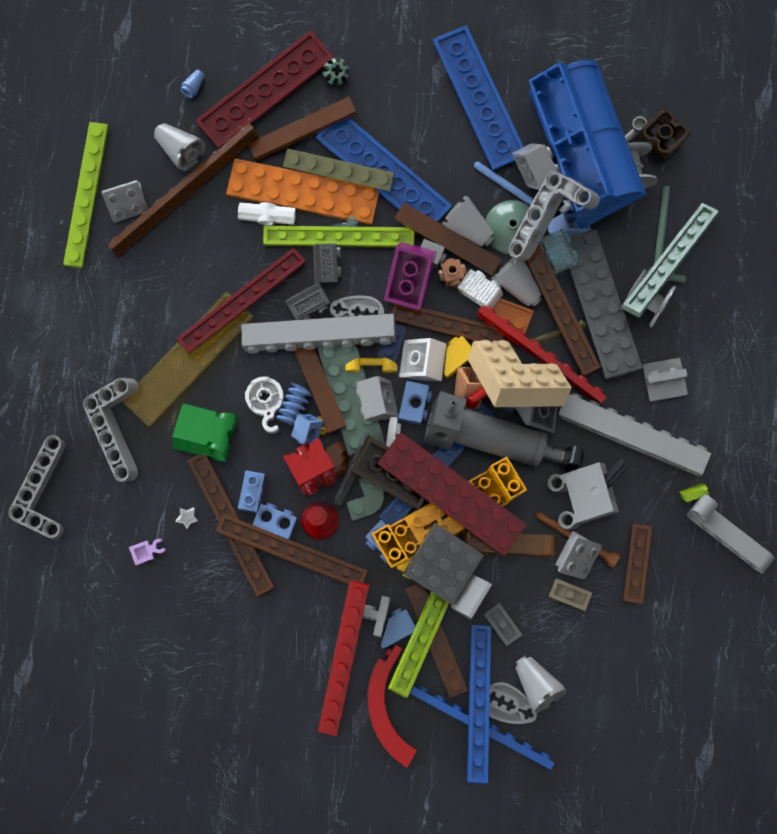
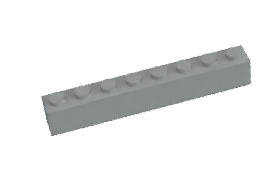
M394 314L241 324L242 347L245 352L251 354L265 350L267 352H276L280 349L295 351L296 348L313 350L315 347L330 349L339 345L352 347L354 344L370 346L372 343L388 345L391 342H396Z
M576 393L569 394L565 406H562L557 418L698 477L703 475L711 455L710 452H707L708 449L703 446L697 445L695 447L684 438L679 437V439L671 437V433L664 430L659 432L648 423L643 422V424L635 422V418L628 415L623 417L612 408L604 409L599 407V403L592 400L587 402Z

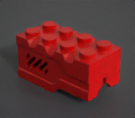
M318 438L309 444V450L306 445H302L296 449L297 454L292 453L288 456H283L304 496L316 494L319 492L318 488L324 485L328 487L336 482L335 479L338 478L335 467Z

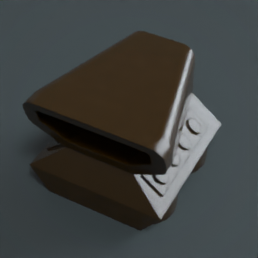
M662 109L642 127L638 133L640 137L636 141L652 144V151L658 153L664 159H670L681 149L691 133L688 132L684 124L679 123L674 118L672 112Z

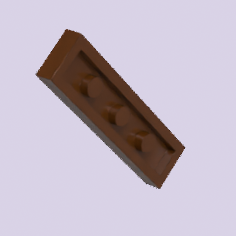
M632 524L623 602L643 604L652 526Z

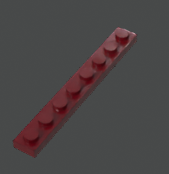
M292 248L176 338L177 342L190 355L305 265L306 261L295 248Z

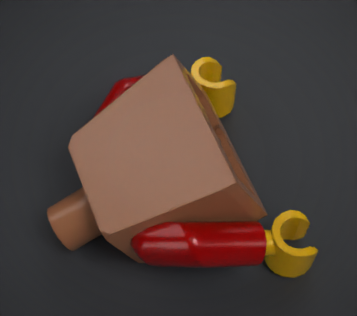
M471 366L457 367L454 395L466 399L464 408L470 410L480 408L481 400L488 396Z

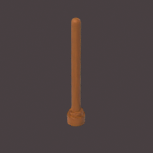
M540 512L536 514L537 520L566 537H570L572 533L570 529L562 528L558 522ZM602 548L598 554L605 559L606 565L614 568L621 556L615 551L607 552Z

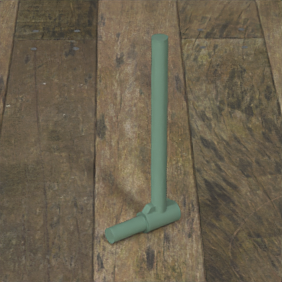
M663 186L654 264L663 254L670 194L669 186ZM673 274L668 281L685 283L686 275Z

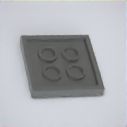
M434 523L403 574L453 605L484 555Z

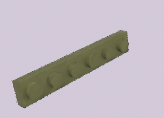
M288 148L283 164L285 168L389 192L392 190L395 177L393 172Z

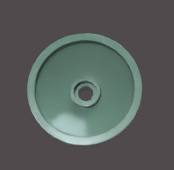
M508 200L497 204L488 213L485 221L494 232L492 235L494 239L490 245L499 253L510 255L509 246L530 207L528 204L517 200ZM510 222H515L517 225L512 227Z

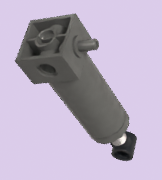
M440 391L430 411L423 443L450 450L454 442L503 458L507 456L510 460L533 467H538L541 460L545 458L560 463L567 472L582 468L584 450L571 446L563 450L547 444L548 434L546 432L464 408L466 403L464 398Z

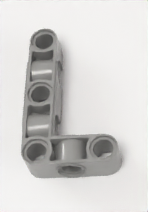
M555 171L550 172L536 194L509 246L510 255L523 261L529 260L532 257L564 197L583 207L594 209L599 204V195L570 177Z

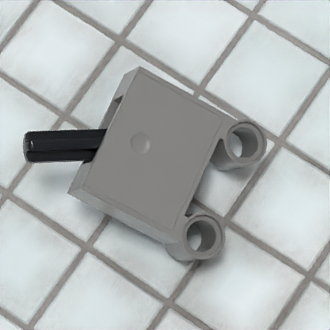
M619 459L607 472L605 464L598 462L563 475L553 474L548 479L549 488L560 493L568 491L574 512L565 511L560 514L558 518L560 526L573 530L581 524L618 513L619 510L612 484L628 468V463L623 459ZM558 479L562 480V486L560 488H557L556 482ZM571 515L573 522L571 525H568L567 518Z

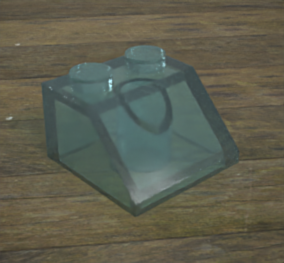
M562 229L542 237L539 242L556 277L577 266V260H579L576 250L571 249L569 244L571 240L568 233H564Z

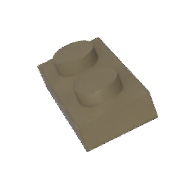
M556 578L548 597L585 612L592 593Z

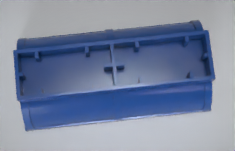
M582 60L568 65L559 62L529 80L531 86L529 95L536 107L553 154L552 159L554 163L558 165L561 174L580 182L599 195V204L594 209H588L570 201L576 225L580 229L588 227L647 195L596 60Z

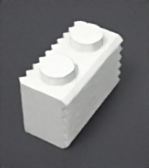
M470 269L457 287L459 292L478 305L489 306L493 309L503 296L500 284L494 280L489 281L485 279L486 276L478 270L475 272Z

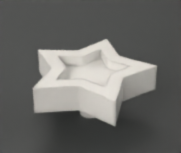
M194 507L189 510L180 508V516L175 521L183 523L186 529H188L191 523L198 521L194 516Z

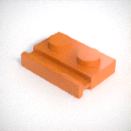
M501 298L494 307L498 317L507 319L514 329H520L526 333L534 312L533 310Z

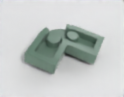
M359 478L364 497L346 502L352 522L375 514L381 508L384 500L382 490Z

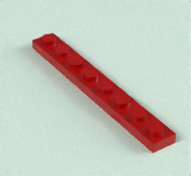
M481 306L476 314L479 318L541 364H557L569 385L588 399L599 404L603 403L606 396L603 395L604 392L600 388L592 387L584 376L576 375L572 372L573 369L569 365L557 361L558 358L553 353L545 352L541 349L542 346L538 342L529 340L522 330L514 329L507 319L498 317L495 310L491 307Z
M353 580L349 582L318 728L320 733L333 736L338 735L370 584Z

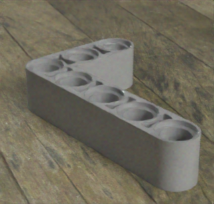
M118 378L87 396L83 402L86 414L115 479L121 482L135 480L138 476V469L111 408L137 392L138 384L131 378Z
M50 435L45 439L9 509V517L13 521L50 539L58 540L64 534L63 526L33 511L65 449L63 440L58 436ZM58 441V447L52 450V442ZM45 458H49V459H50L49 465L46 466V467H43V466H42V461H43ZM36 475L41 476V481L38 484L33 483ZM31 492V500L25 501V494ZM22 509L23 516L17 519L16 512ZM39 517L41 522L37 527H34L32 522L35 518ZM56 525L58 528L57 533L50 535V528Z
M705 494L699 498L687 513L688 518L755 570L764 574L775 557L715 511L718 503Z

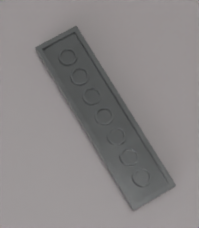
M594 229L561 238L559 242L605 380L642 370L643 367L624 310H620L622 304L597 230Z

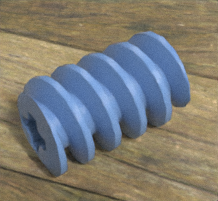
M291 383L294 388L288 389L291 395L285 396L288 402H282V406L285 409H279V413L282 416H276V419L291 426L295 424L297 415H302L299 410H306L302 403H309V401L305 397L312 396L306 388L295 383Z

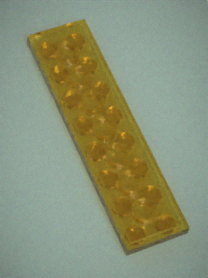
M226 291L198 321L231 297V295ZM246 310L190 355L177 342L138 383L137 392L122 402L147 426L151 427L242 332L241 324H249L254 319V316Z

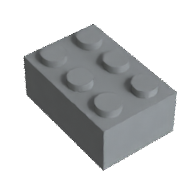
M531 143L512 153L529 188L539 190L550 172L555 171L561 174L558 165L554 164L551 159L553 157L552 151L545 145Z

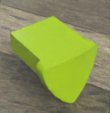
M702 483L679 491L681 498L685 502L698 499L704 494L710 497L707 486Z

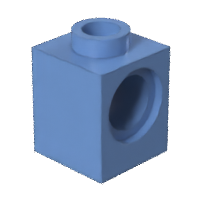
M311 414L297 415L291 436L297 439L298 443L309 445L315 439H319L323 421Z

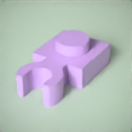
M156 539L152 545L148 541H144L129 547L135 565L138 566L154 560V553H165V548L157 549V544L163 542V540Z

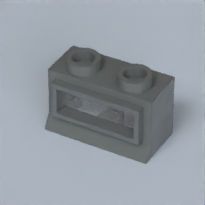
M337 243L313 244L315 283L338 282V277H342L341 266H338L337 258H341L340 247H337Z
M319 282L286 300V304L295 320L312 319V316L315 314H323L328 311V307L331 305Z

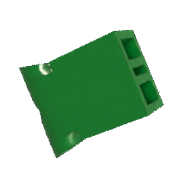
M182 404L172 436L173 449L204 456L209 455L215 460L224 462L230 447L228 440L234 433L238 417L232 413L218 414L215 411Z

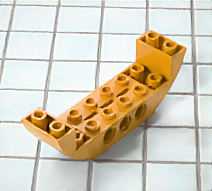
M507 456L492 464L484 473L468 481L503 507L527 491ZM429 503L391 526L389 524L371 533L389 566L394 568L413 558L434 523L454 536L466 529Z

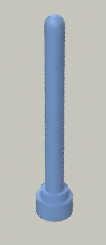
M480 162L474 164L475 169L531 206L534 198Z

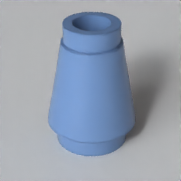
M195 70L181 84L180 91L189 98L196 96L205 75L200 70Z

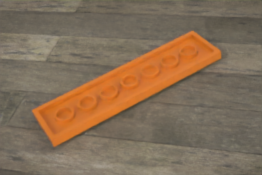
M234 159L226 195L260 203H272L280 207L296 208L299 211L367 225L373 224L379 198V192L372 187L240 159Z

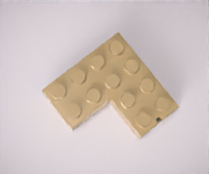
M488 340L473 341L468 361L494 407L565 406L571 386L557 364H522L509 341L500 340L492 341V343Z

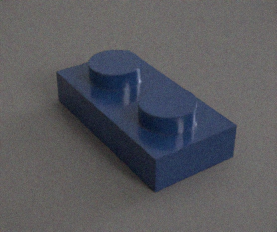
M395 324L396 342H391L388 345L381 344L377 358H388L396 363L407 327Z

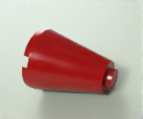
M314 502L308 505L302 512L301 527L310 538L324 540L331 537L337 531L339 516L336 509L329 503Z

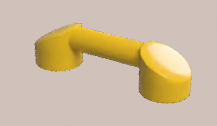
M356 358L345 365V372L350 373L360 372L361 365L382 366V372L384 373L397 372V364L388 358Z

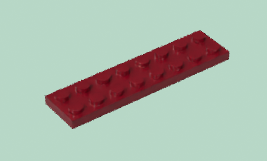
M309 31L195 121L213 144L220 149L240 129L248 124L252 125L320 72L326 62L330 64V59L334 57L315 34Z
M401 432L377 463L385 471L503 557L508 553L527 526L518 517Z

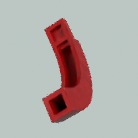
M395 645L394 648L390 647L385 655L387 658L386 662L379 658L373 669L368 690V708L378 739L389 754L407 768L417 750L407 744L397 734L389 720L385 705L387 679L403 650Z

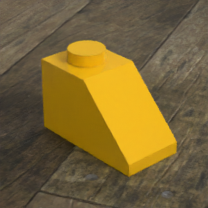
M463 336L460 338L455 337L448 343L444 378L446 380L457 372V367H464L469 363L468 356L471 346Z

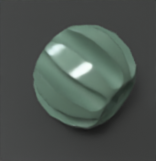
M331 58L332 64L330 65L326 62L323 67L328 70L323 72L324 78L330 77L328 83L332 85L333 81H337V85H342L341 79L343 78L347 81L350 75L345 73L350 71L349 65L343 66L345 60L341 58L340 62H336V58ZM335 68H338L340 72L338 76L333 72Z

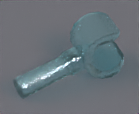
M349 216L347 222L332 224L331 227H357L358 221H356V217Z

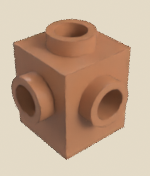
M454 258L445 260L441 264V270L438 271L440 280L445 282L446 287L459 286L464 279V275H467L465 265L460 264V260H455Z

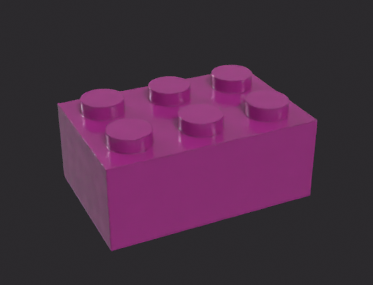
M404 242L396 245L384 301L421 310L425 304L437 251Z

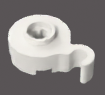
M258 377L252 380L245 392V400L251 411L256 415L264 417L262 425L265 431L275 434L279 432L278 426L268 427V423L275 419L276 413L282 408L284 392L280 384L274 379ZM262 393L270 394L266 401L260 400V397L263 396Z

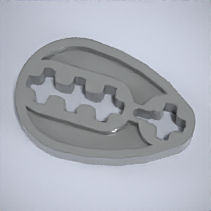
M370 296L344 297L330 305V312L334 318L354 316L352 311L355 312L356 309H360L361 313H365L368 310L370 315H374L375 312H378V315L384 314L382 304ZM340 305L345 311H340L339 314H336V310L333 309Z
M504 682L490 685V694L492 691L495 692L497 698H500L502 695L505 697L504 701L506 702L513 700V705L515 706V709L507 711L506 705L498 707V702L493 700L489 707V716L491 718L510 724L531 723L536 719L537 713L532 710L528 698L517 688ZM530 708L533 717H529L527 720L524 719L525 715L519 712L518 709L527 711Z

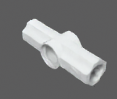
M263 202L260 205L240 203L238 207V220L256 221L262 225H274V223L294 225L296 219V208L279 207L272 203Z

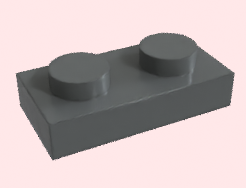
M500 603L483 614L506 647L522 636V633Z

